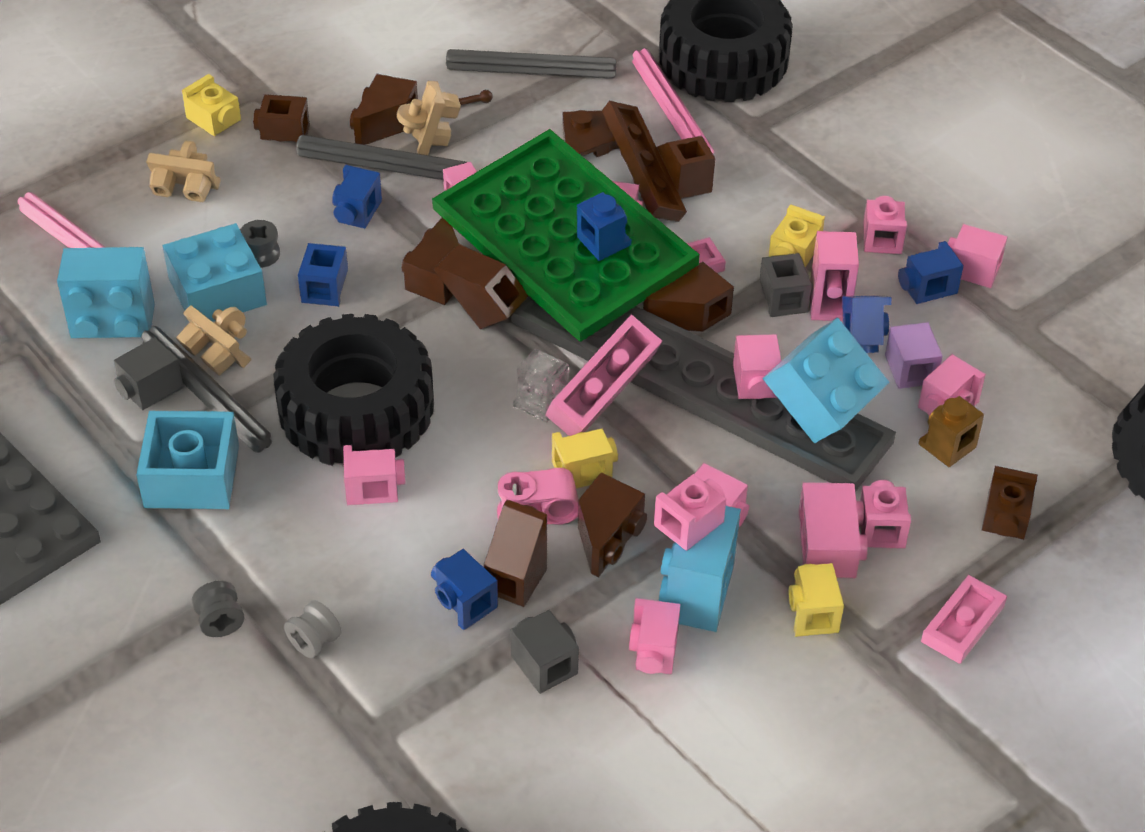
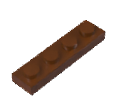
M609 100L602 112L609 125V130L621 151V156L633 177L634 184L639 185V193L645 203L646 210L657 219L679 222L687 213L686 208L638 107Z

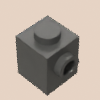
M156 337L114 359L117 373L114 383L118 392L125 400L131 399L142 410L183 388L178 358Z
M550 610L535 617L525 618L516 627L511 629V657L539 694L578 674L579 647L576 644L575 636L571 628L564 622L560 624Z

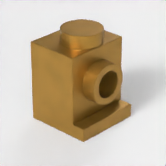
M961 396L949 398L943 405H939L931 413L928 419V433L919 439L918 444L946 466L951 467L977 448L984 413Z

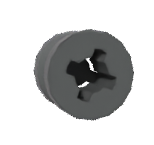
M254 220L242 226L240 231L260 268L274 264L280 257L276 226L266 220Z
M213 581L206 583L193 594L192 604L195 612L200 615L198 619L201 631L206 636L223 637L230 635L238 630L244 622L245 618L242 607L236 603L238 598L235 587L229 582Z

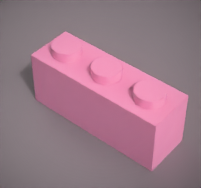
M631 314L552 400L545 416L569 436L586 432L651 360L661 345L662 340Z

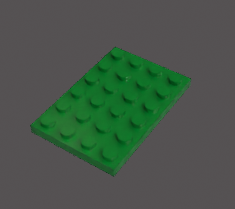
M548 129L432 198L433 210L483 255L506 264L523 286L527 295L579 342H582L646 300V297L699 265V253L551 129ZM604 192L606 195L614 197L616 203L623 208L627 217L625 233L631 239V245L598 261L577 238V204Z

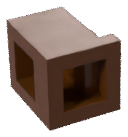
M264 94L260 109H255L253 119L254 129L260 131V139L297 143L299 136L307 135L310 127L307 97Z
M995 466L981 531L1024 540L1030 520L1038 474Z

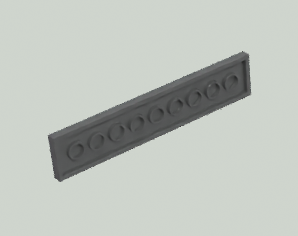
M529 296L511 315V323L589 361L632 314L659 337L662 343L655 355L632 379L631 383L830 483H853L855 485V492L890 449L895 440V431L857 413L842 429L813 443L778 398L738 399L733 368L734 353L637 306L582 342H579Z

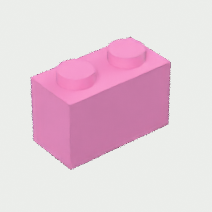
M817 231L810 278L812 284L810 293L811 320L833 321L839 318L840 321H843V296H854L859 268L856 232Z
M803 482L799 505L803 565L833 563L837 578H856L859 560L866 561L868 545L867 535L859 534V527H862L864 522L863 501H856L855 485L853 483Z

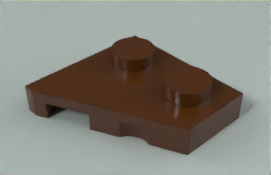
M578 110L562 113L564 141L580 155L584 156L593 152L597 158L608 154L613 149H619L602 111Z

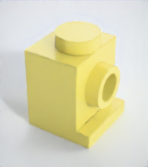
M207 74L182 89L186 118L211 135L216 136L241 120L238 97L216 84L212 75Z
M790 204L787 208L786 216L771 235L769 257L800 253L803 264L806 267L814 256L817 231H823L825 216Z
M603 428L589 432H580L563 438L560 432L552 433V463L554 468L568 469L573 474L576 489L591 485L601 472L612 477L613 462L618 461V452L614 439L612 437L607 438Z
M833 563L798 566L794 572L795 585H789L788 591L791 611L796 612L794 624L795 637L839 633L844 604Z

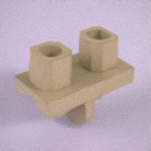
M428 80L422 100L413 99L411 104L401 105L397 111V119L404 125L403 131L407 134H412L419 142L417 153L428 155L431 146H448L451 128L449 122H440V118H457L461 105L456 94L441 92L438 81Z
M184 141L181 150L171 149L169 155L149 153L146 163L151 171L149 186L156 196H172L175 184L184 185L183 193L185 198L191 201L204 202L210 189L218 190L221 179L215 175L214 163L207 161V154L197 153V147L193 141Z
M192 305L183 312L189 323L176 339L193 356H196L208 342L213 344L200 358L217 375L220 376L234 362L244 368L251 361V358L239 349L240 344L234 339L235 337L241 339L247 333V330L244 328L245 315L238 308L229 307L224 311L220 309L215 310L212 315L215 323Z

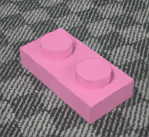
M968 575L923 631L921 642L961 664L1002 611L1007 596Z

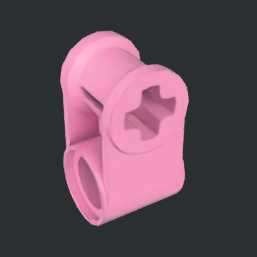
M551 468L541 471L510 472L502 476L498 481V494L502 499L497 506L498 519L507 499L521 505L532 506L538 511L546 513L547 524L562 525L578 517V494L573 474L568 469ZM513 484H516V495H514L512 490Z

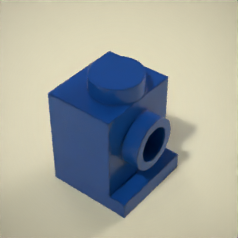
M345 165L343 168L344 180L342 184H338L333 192L332 203L336 206L333 213L339 223L365 229L382 202L380 173Z
M602 192L577 204V238L598 261L631 245V239L625 233V225L627 224L626 214L623 208L616 203L614 197Z
M946 241L939 242L938 249L908 256L906 267L899 269V283L903 290L908 291L916 304L958 294L964 265Z
M308 243L298 272L301 303L339 307L341 291L348 272L346 247Z
M843 296V324L866 353L879 352V345H884V336H887L889 332V316L887 312H884V305H892V297Z
M461 549L449 558L441 559L433 567L431 577L437 583V587H435L436 596L446 609H453L458 613V626L461 629H467L498 608L497 579L465 549Z

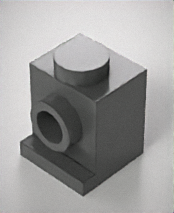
M800 253L763 257L759 280L769 305L768 312L770 317L808 313L812 284Z

